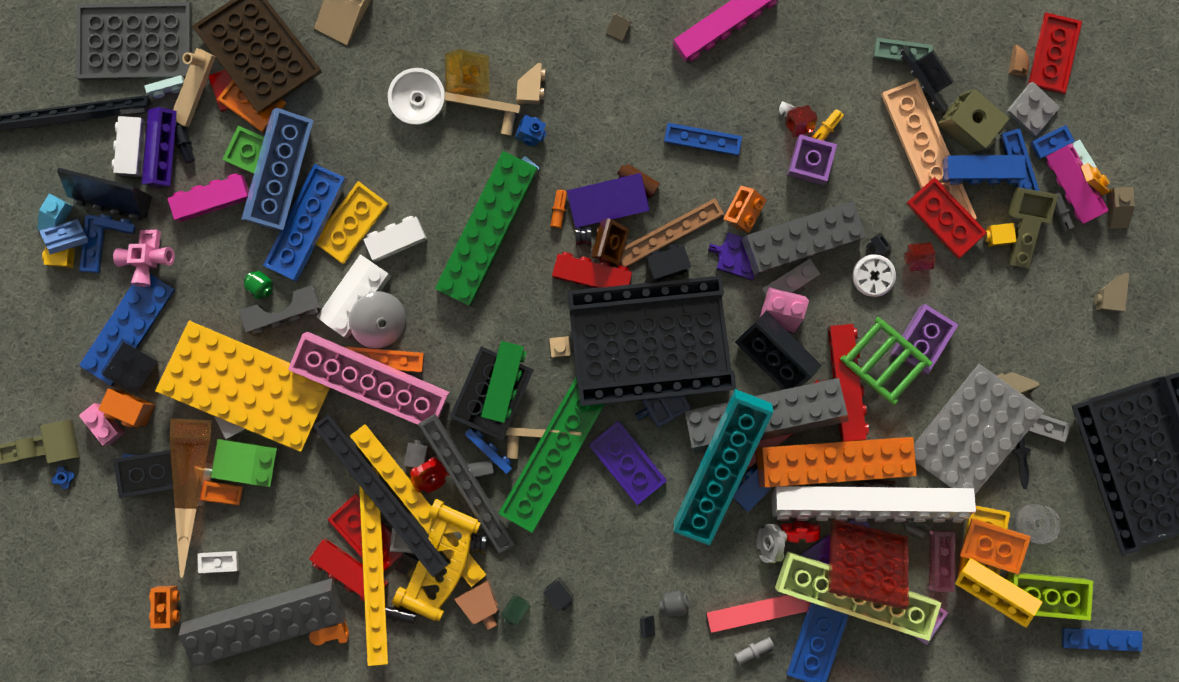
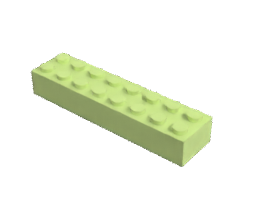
M789 551L786 552L775 586L778 592L930 641L941 606V602L933 598Z

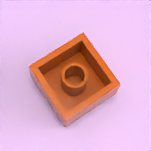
M107 389L98 410L103 412V416L106 418L122 420V425L130 428H139V426L147 425L155 404L123 390Z

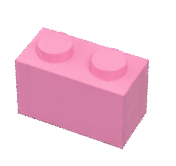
M94 403L82 412L79 417L102 446L111 445L123 436L125 432L115 420L103 416L104 413L98 410L101 404Z

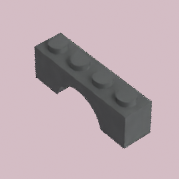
M311 285L293 291L290 305L282 312L268 313L262 306L256 304L239 310L246 333L258 335L263 333L265 328L271 327V329L281 327L282 322L288 320L289 323L300 320L302 315H316L318 310L322 309L316 288Z

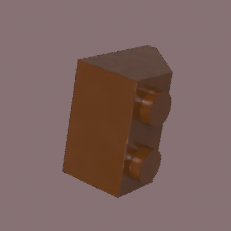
M612 219L602 220L597 229V237L592 248L591 258L599 262L603 261L619 266L629 229Z

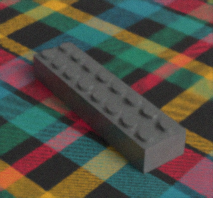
M839 378L755 396L772 403L773 415L761 440L849 422ZM729 402L685 411L691 447L695 454L706 452Z
M330 578L182 622L178 636L192 666L196 667L344 623L345 609L334 581Z

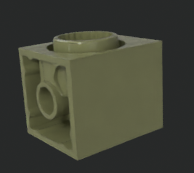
M972 89L958 96L937 125L972 153L989 149L995 142V136L1002 133L1006 128V122L1009 120V117L976 89Z

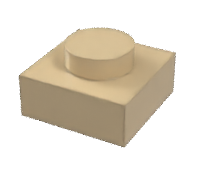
M569 336L550 338L551 357L571 356Z

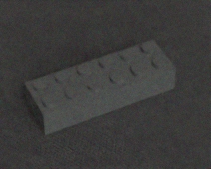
M854 201L746 235L742 242L753 274L757 275L864 239L866 235Z

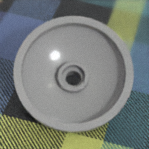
M381 291L371 292L362 296L352 307L349 316V327L352 335L359 343L369 348H383L391 345L401 336L406 324V313L401 302L393 295ZM384 320V324L379 326V322Z

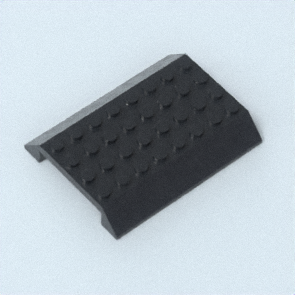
M722 275L568 291L580 406L737 389L734 370H731L722 302L724 295Z
M1179 372L1146 380L1071 405L1121 556L1140 551L1143 546L1178 536Z

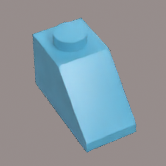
M48 194L39 209L37 230L40 231L63 224L74 206L52 194Z

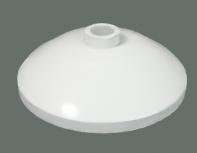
M411 68L401 72L393 79L388 90L390 109L398 119L411 125H421L432 121L441 112L445 102V91L441 81L434 73L423 68ZM416 97L422 98L420 102H415Z

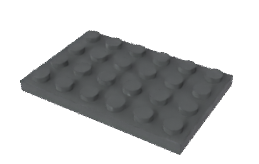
M190 2L77 4L76 79H168L180 75L184 78L186 77L190 65L185 64L182 57L186 52L192 53V4Z

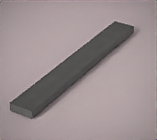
M433 414L418 423V426L478 522L481 523L483 530L497 552L501 554L515 546L516 542L437 415Z

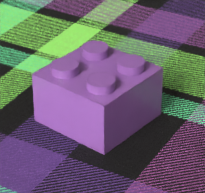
M799 135L795 143L787 176L824 185L828 181L837 144Z

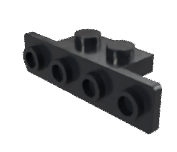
M904 45L900 50L901 59L904 63L909 64L913 77L919 79L923 92L931 97L933 107L944 113L948 106L939 94V91L951 85L954 80L934 50L916 59L909 47Z

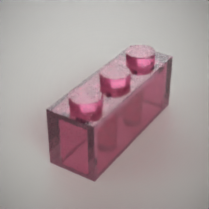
M930 530L929 589L937 592H954L955 532Z

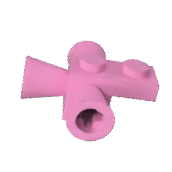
M140 230L138 244H129L128 250L115 249L113 260L117 267L126 265L136 267L131 285L150 287L149 269L157 268V263L168 266L174 263L175 254L171 247L159 249L161 231Z

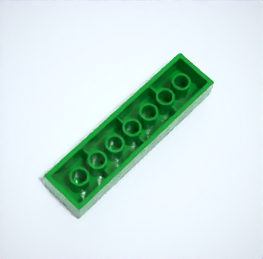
M502 151L435 287L436 290L472 307L539 171L536 166Z

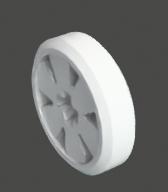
M867 255L861 258L854 266L852 279L859 292L870 297H878L891 290L895 283L896 272L893 264L887 258L881 255ZM871 271L879 273L877 274V280H870Z

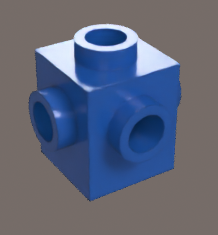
M525 115L519 123L515 139L522 141L527 146L536 147L539 142H543L546 136V131H544L546 123L541 122L538 118Z

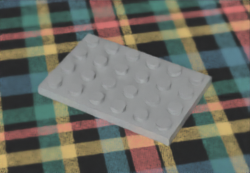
M979 363L914 443L915 462L951 488H974L975 495L1044 413V410Z

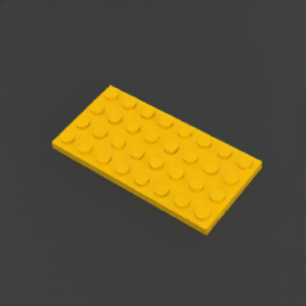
M188 321L155 391L302 452L330 387L288 370L289 362L197 323Z

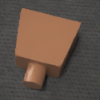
M489 580L455 598L456 603L473 624L482 620L487 630L497 625L492 614L496 613L499 607Z

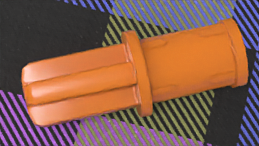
M565 190L556 191L554 207L551 208L553 213L550 227L562 228L564 212H566L567 191Z

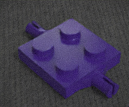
M727 233L725 242L721 247L710 243L708 251L719 254L716 270L753 281L755 275L742 242L744 237Z

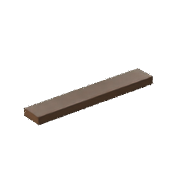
M716 198L626 245L620 262L622 266L628 267L649 256L650 252L660 250L724 216Z

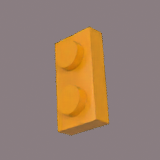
M1089 163L1081 166L1087 183L1102 196L1110 192L1107 186L1110 183L1105 174L1101 175L1097 167L1093 168Z

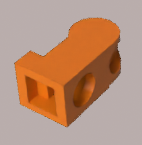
M345 617L344 623L310 632V642L314 645H322L325 641L338 639L339 643L347 642L349 631Z

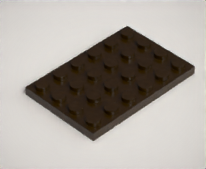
M231 0L192 25L195 32L211 53L216 56L218 62L259 115L322 73L320 67L267 0Z

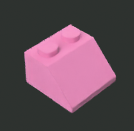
M768 287L760 316L767 311L786 331L795 333L804 319L809 300L802 295Z

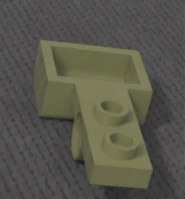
M1019 187L1015 189L1009 208V215L1020 218L1018 227L1015 228L1016 242L1013 243L1008 262L1009 265L1029 268L1041 222L1051 224L1058 195Z
M73 420L40 425L42 436L0 444V464L44 455L46 456L47 464L80 458Z

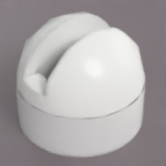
M782 101L779 113L782 115L785 111L787 112L785 117H789L793 114L796 107Z

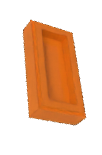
M203 481L200 501L240 506L243 486Z

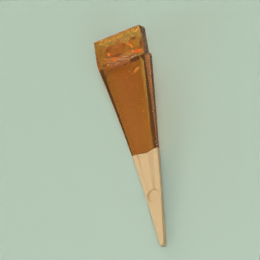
M171 419L169 441L181 578L184 575L210 444L211 420Z

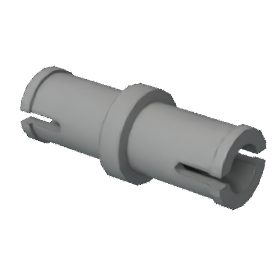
M767 637L756 644H749L748 648L734 653L738 664L742 665L753 658H759V655L775 647L770 637Z

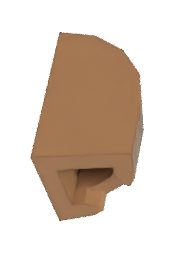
M1013 45L1008 74L1027 77L1029 56L1023 48Z

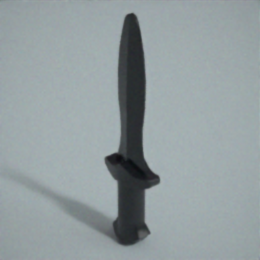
M1024 437L1019 441L1017 448L1012 453H1016L1018 456L1021 484L1023 489H1027L1029 481L1027 452L1031 451V449L1025 447Z

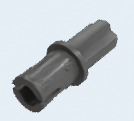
M1057 193L1058 199L1054 216H1057L1063 232L1068 230L1065 222H1067L1069 229L1075 226L1072 223L1068 213L1070 210L1066 208L1062 195Z

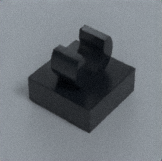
M882 233L870 239L872 242L866 246L867 248L871 246L876 247V252L872 255H878L879 253L882 255L892 248Z

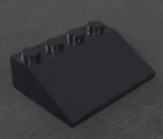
M58 168L57 172L68 198L74 200V204L85 206L86 203L92 204L91 208L101 211L104 208H108L110 213L122 215V212L128 213V217L140 220V217L147 218L153 196L134 186Z
M481 346L450 414V418L503 441L534 369L521 363L518 370L522 371L519 382L515 381L513 389L517 390L514 401L510 400L508 406L512 408L509 420L505 419L503 423L481 417L497 357L496 352Z

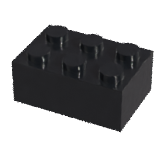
M174 449L113 459L119 498L180 488Z

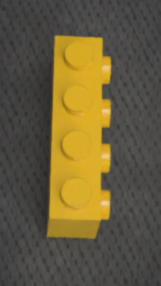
M970 558L955 582L957 586L1025 628L1028 627L1042 604V601L972 558Z

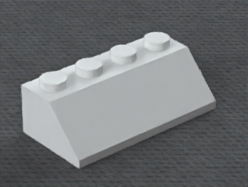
M360 255L316 317L343 337L348 338L351 334L349 316L354 304L368 293L381 291L391 278V275Z

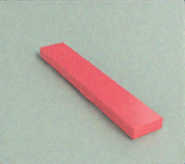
M784 595L707 612V618L712 633L807 612L810 602L790 595Z

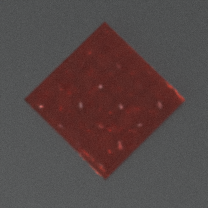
M833 519L830 535L828 592L906 610L909 606L908 536Z

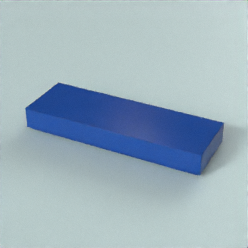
M85 215L84 233L87 236L88 243L82 244L79 267L81 272L100 273L105 228L97 227L93 224L95 215Z

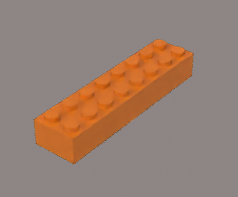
M913 437L756 448L759 487L917 476Z

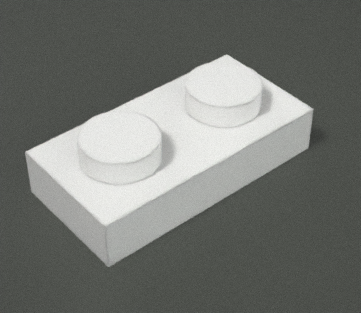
M238 551L198 553V573L239 571Z

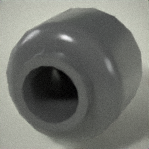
M680 590L664 593L663 601H660L662 613L666 612L669 618L685 615L687 609H689L687 595L683 594Z

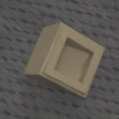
M614 14L606 34L623 42L631 26V21Z

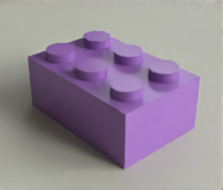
M926 304L918 308L902 334L907 341L933 362L930 367L923 369L920 373L922 375L929 374L958 326L957 323ZM897 343L890 355L897 358L905 348ZM911 354L903 363L914 369L920 361Z

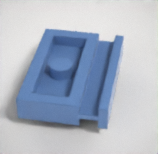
M78 219L40 230V235L49 254L88 243L87 236Z

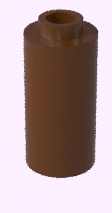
M629 164L626 166L622 165L617 173L619 178L641 173L647 198L651 200L660 183Z

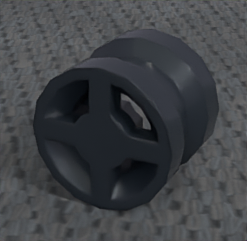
M576 227V246H581L582 244L591 246V227L586 229Z
M471 534L470 553L480 552L481 554H486L487 535L477 536L476 534Z

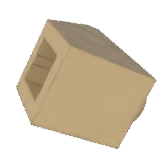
M537 63L518 80L517 103L540 105V99L544 100V88H541V81H545L546 69H542V63Z

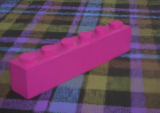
M731 0L673 39V46L685 62L688 60L692 62L700 56V52L705 49L706 51L711 50L716 45V41L727 39L735 28L740 30L747 24V20L758 18L762 14L763 9L766 7L771 9L778 1Z

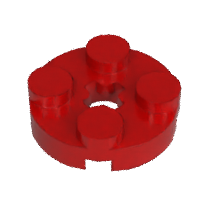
M436 457L430 458L427 462L413 468L410 472L411 484L415 491L421 493L420 490H425L426 493L437 490L446 482L444 480L446 475L449 476L442 462Z
M795 519L794 523L781 524V530L785 531L787 541L799 543V539H806V542L820 539V524L806 523V521H797Z

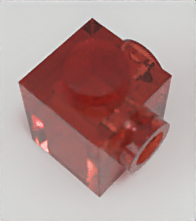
M809 105L797 107L788 111L785 124L793 137L814 131L817 115Z
M931 242L908 244L907 252L904 253V261L909 265L911 271L934 269L936 253Z

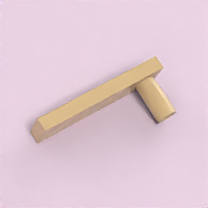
M196 48L195 53H184L182 57L183 62L190 66L173 109L177 111L176 122L187 127L190 126L216 56L199 48Z
M445 92V101L504 111L501 134L512 136L515 116L521 113L522 107L520 105Z
M509 427L506 435H508L507 458L518 459L520 436L542 437L546 429ZM550 430V432H555V433H558V432H559V431H555V430ZM568 431V432H569L570 434H572V435H580V436H581V432H570V431Z

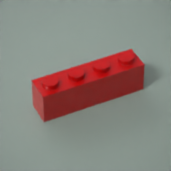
M568 252L557 254L552 278L591 288L629 285L632 272L627 267L618 266V268L610 267V263L600 261L599 264L594 263L591 258L581 256V259L574 258V255Z
M323 539L309 558L313 562L312 565L318 570L323 569L328 572V577L334 581H341L346 590L352 593L355 591L360 595L359 598L365 602L363 564L329 540ZM384 580V589L389 583L386 580Z

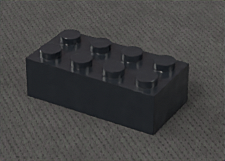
M767 311L735 341L783 390L803 386L822 366Z

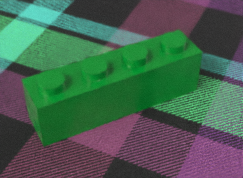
M505 341L500 342L481 417L503 423L505 419L509 420L512 408L508 406L510 400L514 401L517 390L513 389L515 381L519 382L522 371L518 370L520 362L524 363L526 351H523L524 346Z

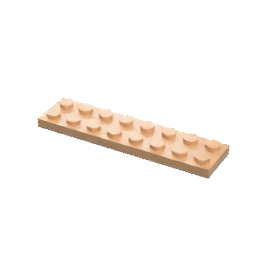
M918 79L883 92L881 96L920 188L922 189L935 177L967 212L976 219L977 217L963 184L950 185V182H943V159L950 156Z

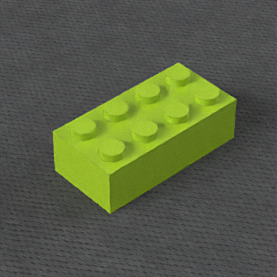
M1007 571V580L1042 601L1035 616L1091 621L1092 580L1020 572L1016 574Z

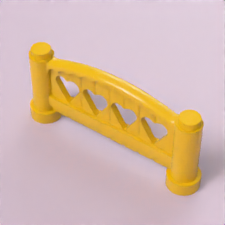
M438 499L434 501L428 517L435 520L428 539L437 551L449 549L454 551V556L451 557V564H448L446 567L447 573L443 575L444 580L443 582H438L435 577L431 576L423 564L418 561L407 590L399 587L392 601L393 606L398 608L402 606L433 621L441 620L444 613L441 610V606L455 589L464 571L470 549L471 534H477L481 525L477 519L443 505L444 502ZM446 533H461L462 538L458 540L459 545L457 547L451 545L445 536ZM438 585L440 590L436 592V599H430L423 586Z

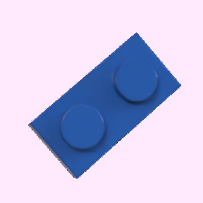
M1064 125L1032 141L1030 144L1038 159H1041L1075 142L1067 125Z
M102 214L100 217H94L93 224L97 227L129 234L135 233L136 227L132 225V221L120 219V222L112 220L113 217Z

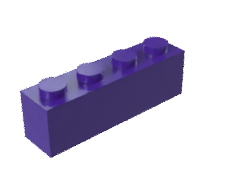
M162 107L148 110L142 185L157 188L170 186L177 115L175 110Z

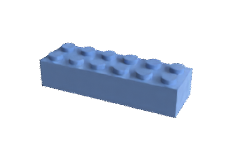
M279 108L271 111L241 220L277 231L284 229L314 120Z

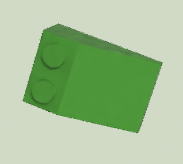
M217 439L211 478L270 487L277 448Z

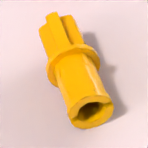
M837 109L834 110L829 118L821 123L822 126L812 138L824 141L830 132H834L833 129L844 117L843 113Z

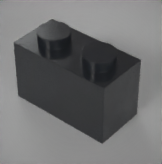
M560 577L555 579L543 591V594L557 612L560 609L565 611L573 604L574 594Z

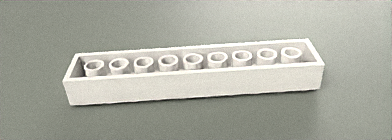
M777 486L772 493V518H777L779 521H787L789 518H797V521H807L809 518H816V521H828V518H836V521H847L848 519L855 518L857 522H864L867 519H875L876 522H885L887 519H894V522H905L906 518L914 519V522H925L926 519H931L936 523L945 522V520L962 523L976 512L974 488Z

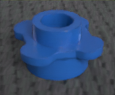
M60 466L57 468V473L52 477L51 481L53 484H59L62 489H67L75 474Z

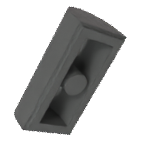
M492 460L467 464L476 479L494 476L495 474Z

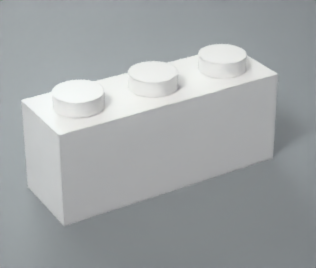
M118 116V122L115 124L117 137L113 144L115 159L112 160L113 173L119 176L142 177L147 121L144 119Z
M409 216L404 218L400 224L395 225L393 223L386 226L384 231L369 233L367 238L363 240L372 260L377 262L426 241L427 238L419 219Z

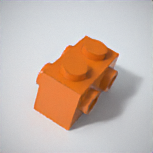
M740 186L723 219L734 228L750 233L767 199L755 189Z
M157 586L151 588L149 595L151 603L149 614L150 628H171L176 626L180 620V611L177 610V602L180 601L178 586Z

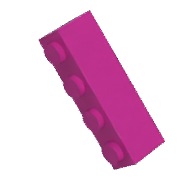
M1072 143L1046 156L1049 168L1052 171L1054 170L1057 175L1056 181L1060 187L1064 188L1066 200L1075 208L1074 214L1079 221H1082L1084 224L1109 211L1100 193L1087 183L1081 168L1084 164Z
M232 174L227 177L228 179L222 181L219 179L209 182V185L203 187L198 185L192 187L191 191L174 193L172 197L168 198L174 220L182 222L247 201L249 189L245 177L239 174Z

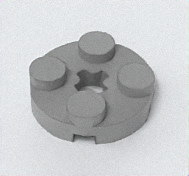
M764 524L765 527L759 529L756 539L757 549H760L762 554L759 557L765 563L781 562L784 559L783 552L787 535L777 524Z

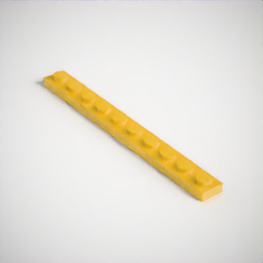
M364 424L350 435V438L430 535L435 523L434 519L428 517L432 506L421 493L415 491L411 480L366 424ZM453 532L445 534L453 547L459 545L458 539ZM451 549L443 550L442 552L451 562L454 551ZM468 554L461 576L472 587L486 573L473 557Z
M371 467V468L374 470V472L377 474V476L379 477V473H378V471L375 469V467ZM359 485L368 666L387 665L381 514L377 506Z

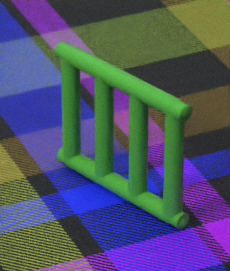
M877 317L872 328L847 356L843 355L840 360L888 402L896 405L897 398L925 367H930L933 362L884 320ZM882 329L890 337L865 365L860 368L853 362V359ZM895 342L899 343L905 348L904 351L877 380H874L867 373ZM912 354L920 362L892 393L888 392L882 385Z

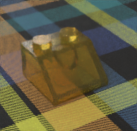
M462 49L446 53V91L458 94L489 93V56Z

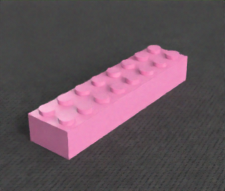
M309 332L302 334L288 368L292 372L417 425L433 414H436L439 418L450 393Z

